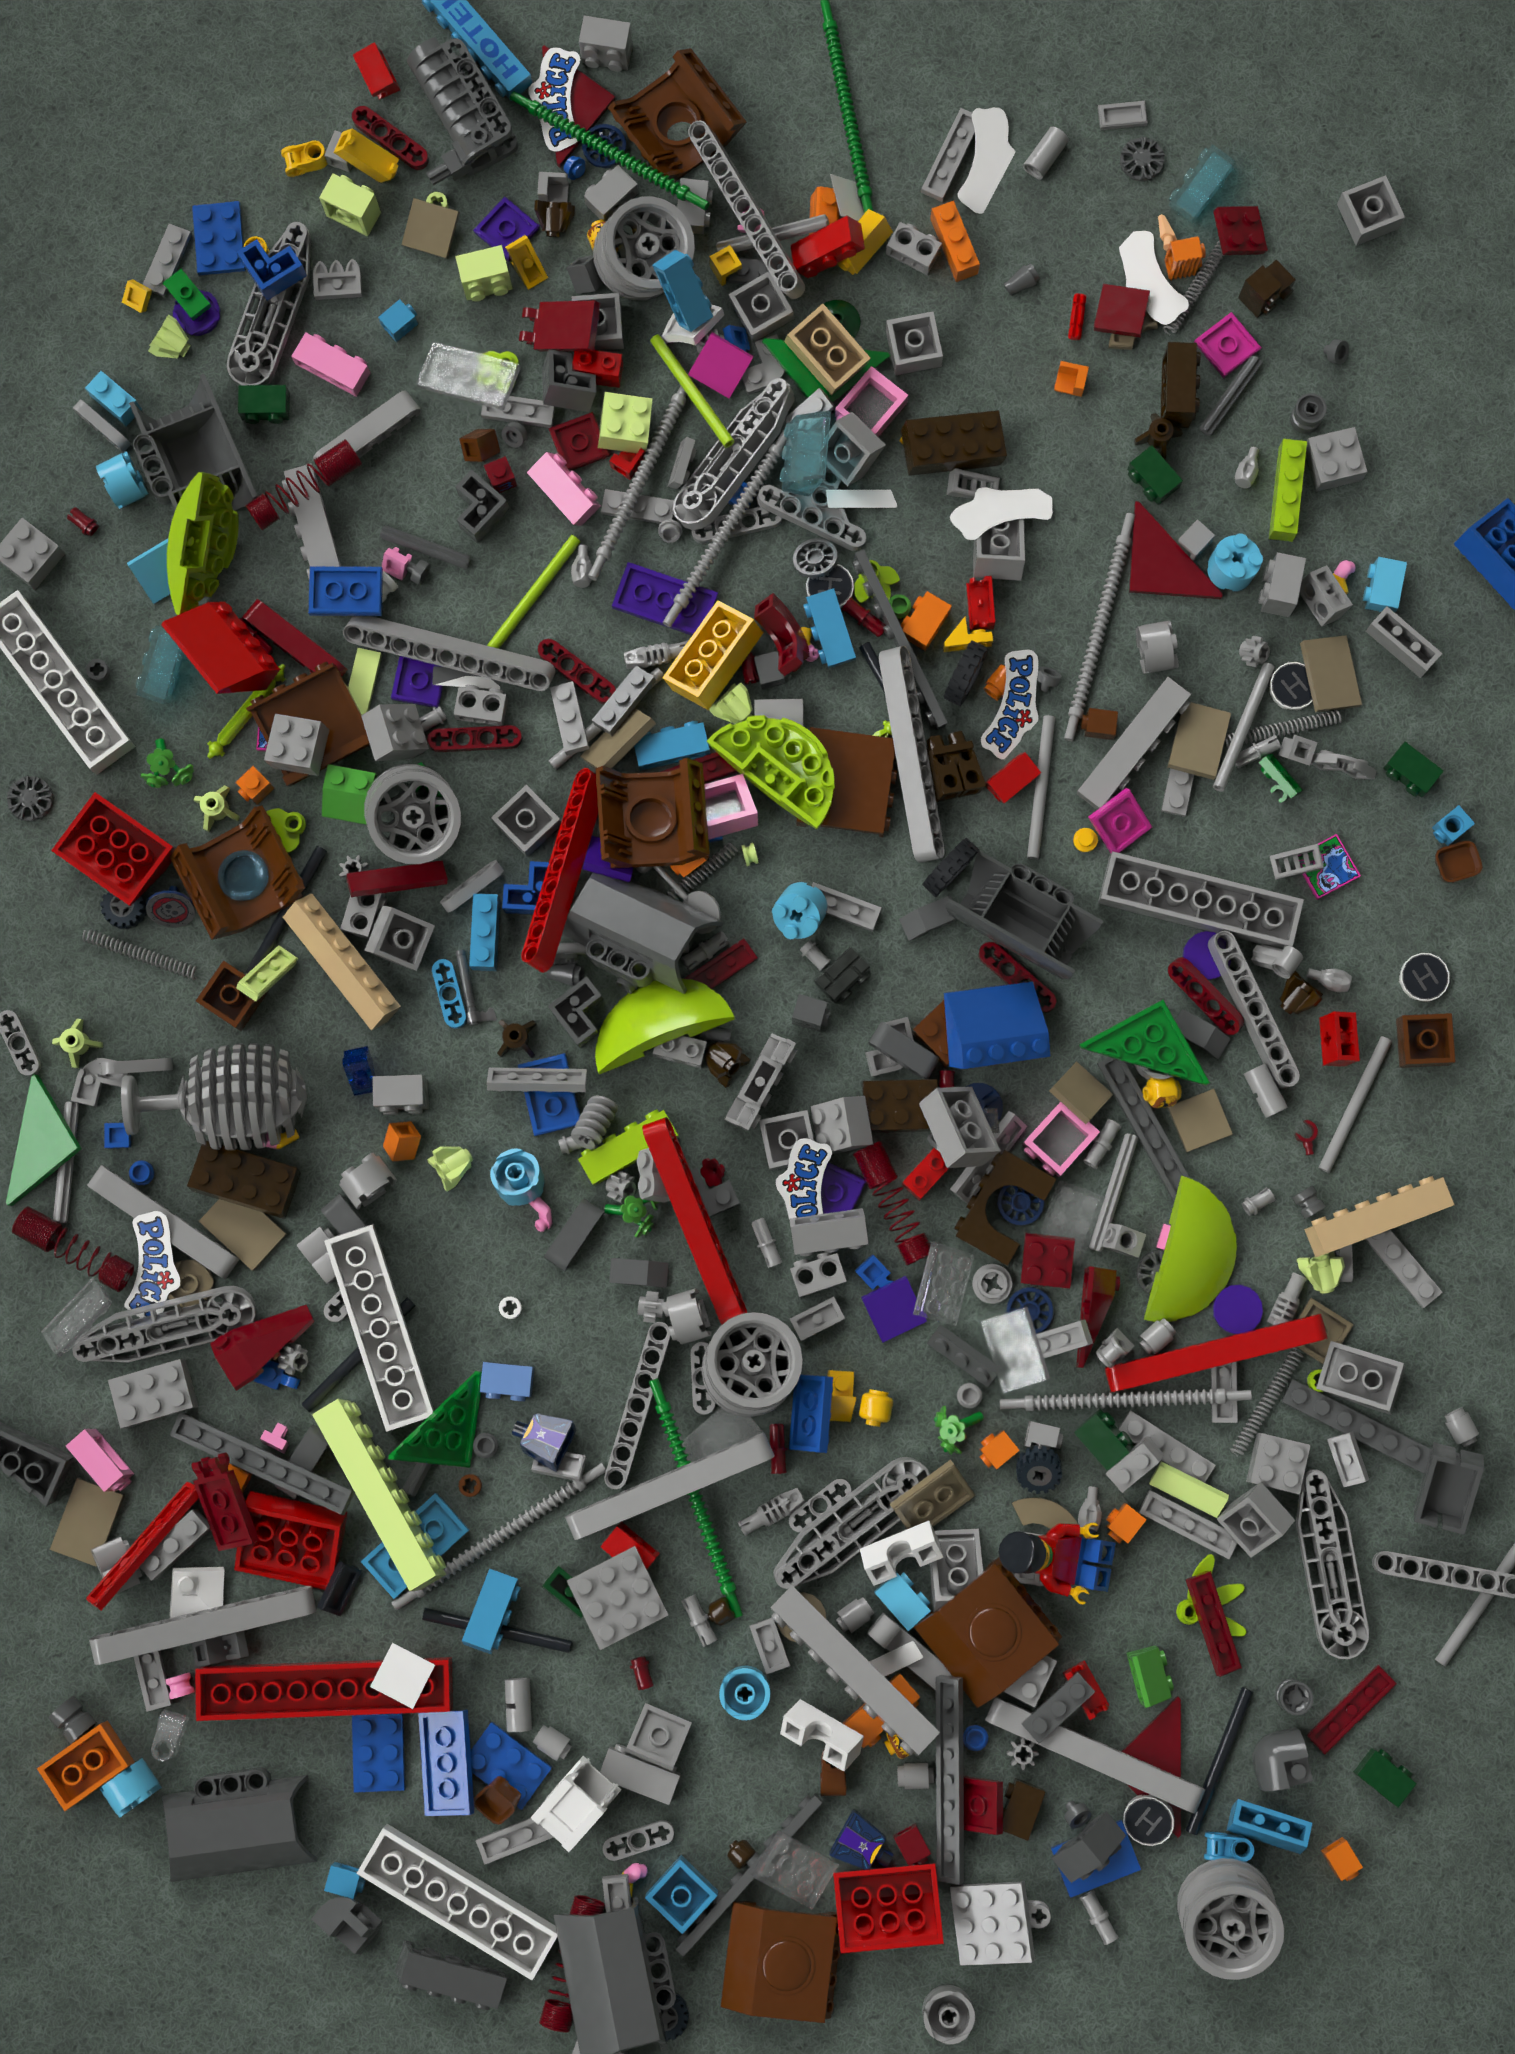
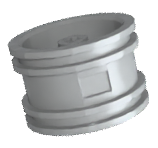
M653 196L631 199L615 211L600 228L595 238L593 257L597 273L612 292L619 293V296L623 298L643 301L658 297L664 293V290L652 265L674 250L688 254L693 260L695 249L694 235L685 215L670 202ZM646 221L650 222L651 224L655 225L656 227H654V226H652V225L646 223ZM623 225L631 227L633 234L627 235L623 230ZM662 240L669 242L670 251L663 248ZM616 247L619 249L621 258H618ZM633 266L640 269L641 277L632 273Z
M403 764L388 769L374 780L364 802V816L371 838L386 856L395 861L406 864H422L433 861L442 856L452 846L458 836L461 825V811L458 800L448 782L429 767L418 764ZM399 785L403 790L395 797L390 798L388 791L392 787ZM421 785L428 787V794L425 797L416 796L415 791L417 787ZM437 791H439L443 797H436ZM383 796H384V798H385L386 801L380 803V801L382 800V798H383ZM435 804L446 805L447 815L436 817ZM410 810H415L414 817L410 818ZM383 812H393L394 819L391 822L382 821L381 815ZM426 827L433 829V836L429 839H424L420 836L421 830ZM383 832H389L388 838L383 834ZM396 833L409 838L405 845L394 842Z
M755 1312L735 1316L719 1327L707 1346L701 1369L704 1386L713 1401L725 1411L743 1417L762 1416L781 1405L796 1386L802 1371L803 1358L801 1347L795 1334L778 1318ZM738 1334L744 1342L733 1347L730 1337ZM766 1338L770 1343V1347L767 1349L760 1348L757 1344V1339ZM722 1344L725 1350H719ZM776 1359L784 1360L786 1370H776ZM722 1360L731 1361L733 1369L731 1371L723 1370L720 1362ZM750 1362L754 1363L753 1368L749 1367ZM784 1378L783 1384L781 1385L779 1379ZM760 1381H767L771 1386V1391L762 1392L758 1387V1383ZM732 1384L745 1390V1394L742 1396L731 1390Z
M1221 1858L1198 1866L1182 1883L1177 1899L1179 1920L1184 1932L1187 1949L1193 1960L1203 1970L1219 1978L1240 1980L1263 1972L1274 1962L1284 1942V1925L1272 1888L1266 1877L1257 1868L1237 1859ZM1238 1895L1245 1896L1243 1899H1237L1236 1897ZM1256 1914H1263L1262 1918L1255 1919ZM1203 1918H1209V1921L1206 1923L1199 1922Z

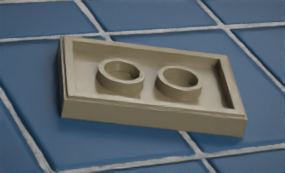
M1347 635L1303 640L1300 646L1315 712L1361 706L1362 702Z
M1190 702L1191 704L1186 711L1180 714L1167 768L1215 780L1231 713Z
M634 708L613 736L604 732L589 747L590 749L586 750L580 757L595 769L600 766L612 769L656 723L651 717Z
M220 1199L199 1220L207 1230L252 1271L261 1264L287 1235L263 1212Z
M949 1460L890 1503V1506L907 1529L926 1521H930L933 1527L972 1499L975 1494L954 1463Z
M77 1478L50 1550L97 1567L91 1549L108 1541L125 1495L116 1491L104 1492L99 1485Z

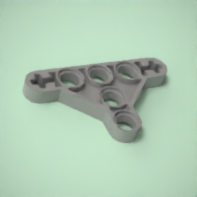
M828 467L822 470L816 482L787 491L772 485H765L759 490L757 503L760 507L848 550L858 551L866 541V533L860 527L849 523L844 508H828L827 502L818 503L815 500V494L823 493L826 495V490H837L841 479ZM826 473H833L837 481L835 483H828L824 479V475ZM768 493L772 494L769 502L765 501V496ZM779 498H782L779 507H776ZM787 502L793 503L796 506V511L788 513L784 510L783 505ZM807 513H814L818 517V521L813 524L809 523L805 519V515ZM830 523L838 525L839 532L837 534L830 533L827 530V525ZM844 529H846L847 532H846L844 538H841V536H842V534H843V532H844ZM854 534L858 535L859 541H856V543L851 542V537Z

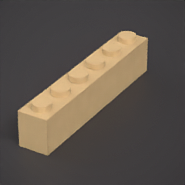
M309 894L296 900L283 916L287 924L371 1030L388 1022L401 1007L314 895Z
M1433 1176L1420 1180V1186L1413 1188L1412 1184L1397 1189L1399 1193L1397 1195L1391 1196V1193L1388 1192L1377 1196V1202L1370 1204L1369 1200L1354 1205L1356 1210L1348 1212L1347 1208L1333 1213L1334 1218L1328 1221L1325 1216L1311 1221L1313 1226L1304 1230L1315 1257L1453 1206L1454 1203L1444 1178L1434 1180Z

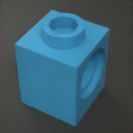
M400 299L378 317L381 326L396 342L418 325L415 318L417 316L416 311L410 304L405 306Z
M1458 805L1437 822L1432 829L1435 831L1433 832L1435 838L1442 844L1445 842L1448 846L1475 823ZM1446 823H1453L1456 826V832H1450L1446 827Z
M334 1862L330 1867L324 1891L354 1899L358 1892L362 1893L366 1879L356 1874L359 1868Z

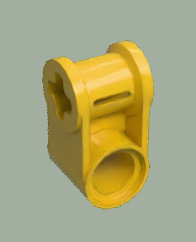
M315 140L283 148L281 155L285 158L287 166L285 169L286 175L295 177L325 168L328 164L324 156L326 150L323 144ZM321 153L319 157L312 158L314 154Z

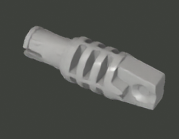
M688 641L669 645L663 642L659 645L643 646L625 652L626 668L633 669L635 666L647 668L656 664H667L671 662V659L677 658Z
M1294 1272L1292 1273L1285 1291L1279 1294L1267 1320L1268 1323L1276 1325L1293 1320L1300 1304L1298 1297L1307 1278Z
M798 1488L782 1493L760 1505L756 1509V1513L739 1521V1527L742 1528L743 1534L747 1536L763 1525L766 1527L771 1526L805 1503V1499Z

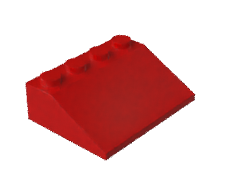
M225 601L205 603L167 619L161 624L216 694L267 690L281 670L274 662L273 657L267 654L260 645L259 640L246 628V624L232 611V607Z
M94 792L51 851L131 906L166 871L172 862L170 856L175 848Z
M250 1491L245 1502L259 1541L237 1547L234 1570L325 1590L339 1561L348 1512L345 1515H341L323 1506Z
M935 1864L833 1873L841 1954L944 1944Z

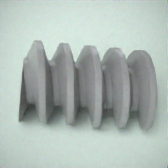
M599 1095L589 1098L583 1113H581L575 1128L571 1132V1137L575 1143L590 1150L595 1148V1144H600L603 1139L602 1136L606 1134V1129L610 1127V1121L614 1119V1114L618 1111L617 1104L609 1098Z

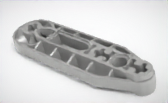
M293 222L288 225L284 234L267 255L271 258L290 246L302 265L306 266L307 276L302 282L298 281L268 301L262 293L258 292L259 288L254 284L227 359L228 373L237 386L267 385L276 373L310 279L311 236L307 227L300 222ZM294 287L300 288L295 303L289 302ZM256 298L260 302L254 315L250 314ZM286 309H290L292 312L288 323L284 325L281 323ZM247 320L252 321L248 335L243 336ZM278 330L284 331L279 347L273 345ZM255 348H259L256 353L253 352ZM271 352L276 353L275 358L273 357ZM266 359H271V365L263 367L262 362Z
M777 378L772 380L760 395L739 411L727 427V431L735 441L734 444L729 448H725L718 439L679 491L673 502V512L683 527L696 530L710 525L780 434L787 413L795 401L793 390L784 379Z
M223 1286L118 1312L79 1334L75 1338L72 1347L73 1355L78 1361L132 1362L213 1342L219 1336L232 1329L253 1323L256 1315V1304L251 1294L245 1289L237 1286ZM216 1296H219V1297H221L223 1300H222V1302L220 1303V1302H216V1301L214 1300V1298H215ZM209 1297L208 1301L205 1302L204 1298ZM199 1299L200 1304L183 1308L180 1306L182 1303ZM175 1306V1310L156 1313L157 1309ZM149 1311L151 1314V1316L133 1320L131 1317L133 1315ZM210 1314L217 1316L215 1318H212ZM126 1317V1322L108 1325L114 1320ZM205 1332L209 1333L207 1337L190 1341L189 1336ZM112 1338L116 1343L109 1344L104 1339ZM181 1338L185 1340L183 1343L166 1347L165 1342ZM156 1344L161 1346V1348L142 1352L141 1349ZM132 1350H136L137 1353L130 1356L117 1355Z
M900 1457L888 1463L800 1531L775 1566L773 1574L776 1583L782 1588L789 1589L791 1586L796 1587L833 1573L859 1553L860 1548L868 1546L900 1521L897 1515L880 1529L876 1525L894 1511L890 1503L930 1475L928 1469L920 1461L911 1457ZM888 1473L894 1475V1478H888ZM881 1477V1484L878 1485L875 1481ZM906 1478L910 1483L908 1487H905L902 1482ZM874 1483L876 1488L858 1501L855 1496ZM896 1490L894 1496L890 1498L888 1493ZM883 1495L889 1500L885 1505L880 1499ZM854 1498L857 1503L838 1516L836 1511ZM874 1501L877 1502V1503H876L874 1506H872L870 1509L867 1508V1507H868L870 1504H872ZM878 1506L881 1507L878 1511L872 1514V1511L875 1510ZM864 1510V1512H862L859 1516H857L855 1519L851 1520V1519L854 1518L857 1514H859L861 1511ZM834 1514L836 1516V1519L821 1531L817 1530L816 1526L830 1515ZM870 1516L869 1518H867L865 1521H863L861 1524H859V1525L857 1526L858 1523H860V1522H861L862 1520H864L866 1517ZM875 1526L877 1531L859 1544L856 1539ZM814 1529L817 1534L799 1547L798 1544L804 1535ZM825 1540L830 1543L831 1546L829 1548L823 1545ZM852 1542L857 1544V1547L844 1557L838 1558L837 1554ZM815 1547L821 1555L817 1556L814 1551ZM812 1555L810 1563L801 1564L803 1556ZM836 1558L837 1562L831 1567L817 1572V1569L830 1559ZM794 1563H796V1565L798 1566L800 1570L799 1572H797L796 1568H794ZM787 1571L791 1577L787 1579L783 1576V1572Z
M1311 1469L1304 1473L1298 1500L1296 1528L1316 1635L1320 1646L1327 1654L1338 1659H1351L1358 1656L1366 1648L1369 1641V1627L1348 1516L1327 1476L1322 1471ZM1313 1476L1320 1480V1483L1316 1484V1489L1319 1493L1323 1492V1496L1311 1497V1493L1316 1494L1315 1487L1309 1484V1481L1313 1480ZM1331 1495H1332V1497H1333L1335 1503H1332ZM1303 1498H1304V1500H1305V1505H1306L1305 1508H1302V1506H1303ZM1318 1500H1321L1325 1505V1509L1321 1514H1317L1314 1511V1504ZM1334 1506H1338L1343 1516L1345 1527L1337 1528L1333 1511ZM1307 1511L1310 1533L1302 1534L1300 1525L1302 1512ZM1316 1518H1328V1521H1323L1324 1528L1329 1529V1533L1325 1535L1326 1539L1324 1536L1319 1535V1531H1322L1323 1527L1322 1522H1316ZM1346 1531L1349 1552L1341 1553L1338 1532ZM1311 1536L1315 1558L1307 1559L1303 1537ZM1350 1556L1354 1574L1353 1578H1346L1342 1557ZM1331 1561H1335L1342 1597H1338L1336 1588L1338 1587V1585L1336 1582L1334 1572V1563ZM1309 1562H1316L1320 1583H1311ZM1324 1562H1328L1326 1567L1330 1579V1588L1333 1589V1598H1330ZM1355 1581L1359 1603L1351 1604L1347 1583ZM1321 1587L1325 1608L1316 1610L1312 1588ZM1343 1602L1344 1608H1332L1333 1604ZM1360 1606L1361 1615L1353 1611L1352 1608ZM1326 1612L1318 1621L1317 1613ZM1323 1625L1331 1627L1330 1630L1324 1628ZM1342 1627L1348 1631V1636L1344 1635L1346 1639L1338 1636V1631L1342 1632L1340 1630ZM1356 1637L1362 1639L1363 1641L1361 1642L1356 1640ZM1331 1640L1336 1642L1328 1649L1325 1647ZM1343 1646H1348L1349 1655L1345 1656Z

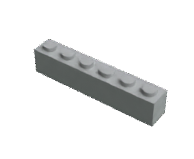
M307 465L284 471L285 479L286 477L290 478L304 494L305 492L296 475L297 470L302 472L314 485L307 470ZM309 466L310 471H311V473H312V475H313V477H314V479H315V481H316V483H317V485H318V487H319L318 480H317V477H316V473H315V471ZM299 474L310 499L307 500L288 480L299 503V507H296L292 502H289L288 506L292 517L296 516L298 524L294 525L298 539L302 538L304 546L300 547L304 561L308 560L310 566L342 567L321 491L317 493ZM282 480L284 490L294 500L286 480ZM307 569L308 578L310 577V569Z
M1167 677L1079 788L1077 795L1098 810L1114 797L1113 794L1118 788L1123 790L1131 780L1128 777L1133 769L1138 771L1146 761L1143 758L1148 750L1153 752L1161 741L1158 737L1163 731L1168 733L1176 722L1173 718L1178 712L1183 714L1191 703L1188 699L1191 694Z

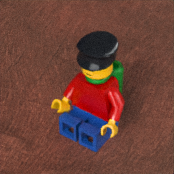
M1059 1523L1052 1527L1046 1535L1037 1536L1019 1531L1010 1533L1003 1538L999 1545L998 1553L1002 1565L1008 1571L1020 1574L1036 1573L1040 1575V1581L1048 1591L1066 1597L1072 1595L1077 1603L1086 1604L1083 1599L1078 1598V1595L1081 1592L1089 1594L1085 1588L1108 1592L1111 1569L1088 1564V1561L1112 1565L1116 1542L1092 1539L1099 1535L1090 1534L1089 1527L1099 1526L1097 1523L1085 1524L1083 1527H1080L1079 1524ZM1104 1545L1107 1549V1554L1104 1559H1101ZM1099 1571H1101L1103 1579L1102 1582L1097 1585Z

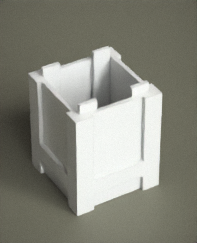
M584 1756L580 1758L552 1790L531 1817L534 1822L540 1824L555 1837L568 1852L572 1850L607 1810L606 1807L621 1791L618 1784H612L590 1764V1759Z

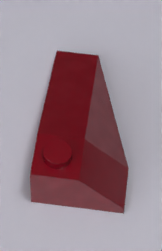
M1089 1266L1084 1269L1080 1321L1086 1320L1094 1344L1114 1298L1115 1291H1119L1120 1276H1116L1117 1270ZM1093 1344L1078 1348L1076 1368L1084 1367Z
M303 1305L232 1329L219 1336L210 1345L216 1360L237 1391L256 1379L264 1371L262 1367L271 1358L276 1360L281 1355L279 1353L280 1349L287 1343H293L315 1320L308 1306Z

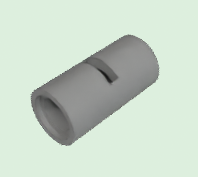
M1050 127L1023 164L1024 170L1036 179L1041 180L1069 142L1067 135L1056 127Z
M1266 1063L1244 1074L1253 1094L1257 1093L1258 1095L1256 1100L1265 1118L1288 1108Z
M530 1678L505 1679L507 1732L532 1730Z

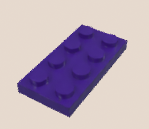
M628 562L612 603V609L667 627L662 622L674 605L673 600L675 596L681 594L679 590L684 589L683 584L688 582ZM700 586L695 587L696 592L692 593L693 598L688 599V606L682 608L672 626L668 628L693 635L715 605L718 592Z

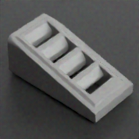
M955 468L949 473L947 495L974 499L977 481H981L980 488H986V482L991 483L990 488L998 490L1000 478ZM959 478L961 479L960 488H958ZM967 480H971L970 490L966 489Z
M1318 844L1270 856L1275 880L1325 869ZM1313 852L1315 860L1314 865L1310 864L1308 853ZM1303 854L1306 866L1302 868L1300 866L1298 855ZM1293 856L1295 870H1291L1288 857ZM1279 859L1284 860L1286 872H1281Z

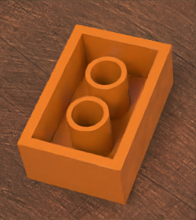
M107 1720L38 1767L37 1770L63 1810L66 1811L135 1762Z

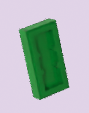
M182 269L163 282L166 289L193 321L212 307Z

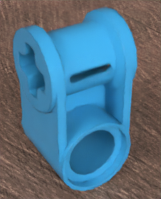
M1205 1832V1837H1207V1853L1204 1854V1859L1206 1860L1227 1858L1245 1862L1254 1855V1846L1245 1836L1223 1832ZM1239 1842H1245L1248 1844L1246 1853L1241 1855L1235 1853V1846Z

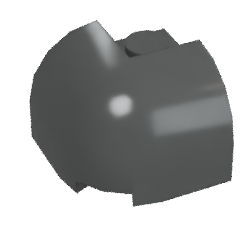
M1297 1727L1271 1732L1263 1736L1256 1744L1252 1753L1253 1766L1258 1787L1261 1791L1289 1789L1290 1786L1313 1781L1308 1762L1307 1748L1303 1736Z
M343 1897L327 1901L311 1918L328 1936L337 1937L354 1954L360 1955L378 1934L383 1924L364 1904L356 1899Z

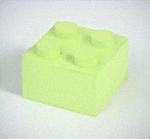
M332 174L319 197L327 217L365 236L370 234L381 214L374 191L367 186L362 185L360 187L354 184L350 178L344 175L339 177Z
M502 245L455 256L467 300L481 301L485 296L492 294L502 296L507 294L508 290L513 289Z
M605 392L598 448L638 453L642 448L646 453L652 398Z

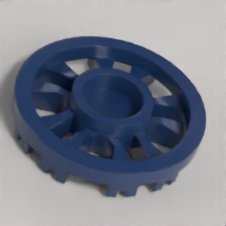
M600 124L589 130L592 133L591 135L598 131L603 141H608V145L611 143L614 145L615 142L622 140V147H619V151L624 150L626 152L625 137L615 126ZM603 129L610 130L608 136H603ZM615 133H617L618 136H616V137L612 140V139H611L612 136H613ZM582 144L584 156L592 165L599 168H610L617 164L615 160L609 162L608 157H605L604 153L599 154V150L587 152L586 149L591 148L587 144ZM593 154L599 155L596 161L591 158ZM601 156L605 157V162H601Z
M1011 1185L1004 1186L997 1200L998 1209L1002 1217L1014 1225H1027L1034 1222L1043 1211L1044 1200L1037 1198L1031 1201L1030 1196H1033V1194H1026L1023 1188L1022 1192H1018L1017 1186L1014 1185L1012 1186L1015 1189V1194L1010 1195L1005 1190ZM1002 1196L1010 1197L1011 1202L1002 1200ZM1033 1202L1040 1203L1039 1210L1031 1209L1030 1204ZM1010 1204L1011 1210L1005 1213L1002 1205ZM1029 1209L1034 1217L1030 1218L1025 1211ZM1015 1210L1017 1213L1013 1219L1009 1218L1011 1212ZM1023 1213L1026 1221H1017L1018 1214Z
M1020 1289L1008 1301L1006 1308L1007 1318L1012 1327L1021 1333H1039L1052 1320V1302L1039 1289ZM1027 1292H1035L1032 1301L1028 1300ZM1021 1293L1024 1299L1026 1300V1302L1022 1303L1020 1298L1018 1297V1295ZM1041 1295L1043 1297L1042 1301L1039 1304L1035 1303ZM1013 1300L1020 1303L1019 1309L1011 1308ZM1047 1303L1049 1311L1042 1312L1039 1307ZM1012 1312H1020V1316L1011 1317ZM1039 1314L1048 1316L1047 1321L1039 1318ZM1018 1318L1024 1319L1021 1328L1015 1324ZM1035 1319L1042 1323V1326L1038 1329H1035L1033 1324ZM1027 1321H1031L1030 1330H1026Z

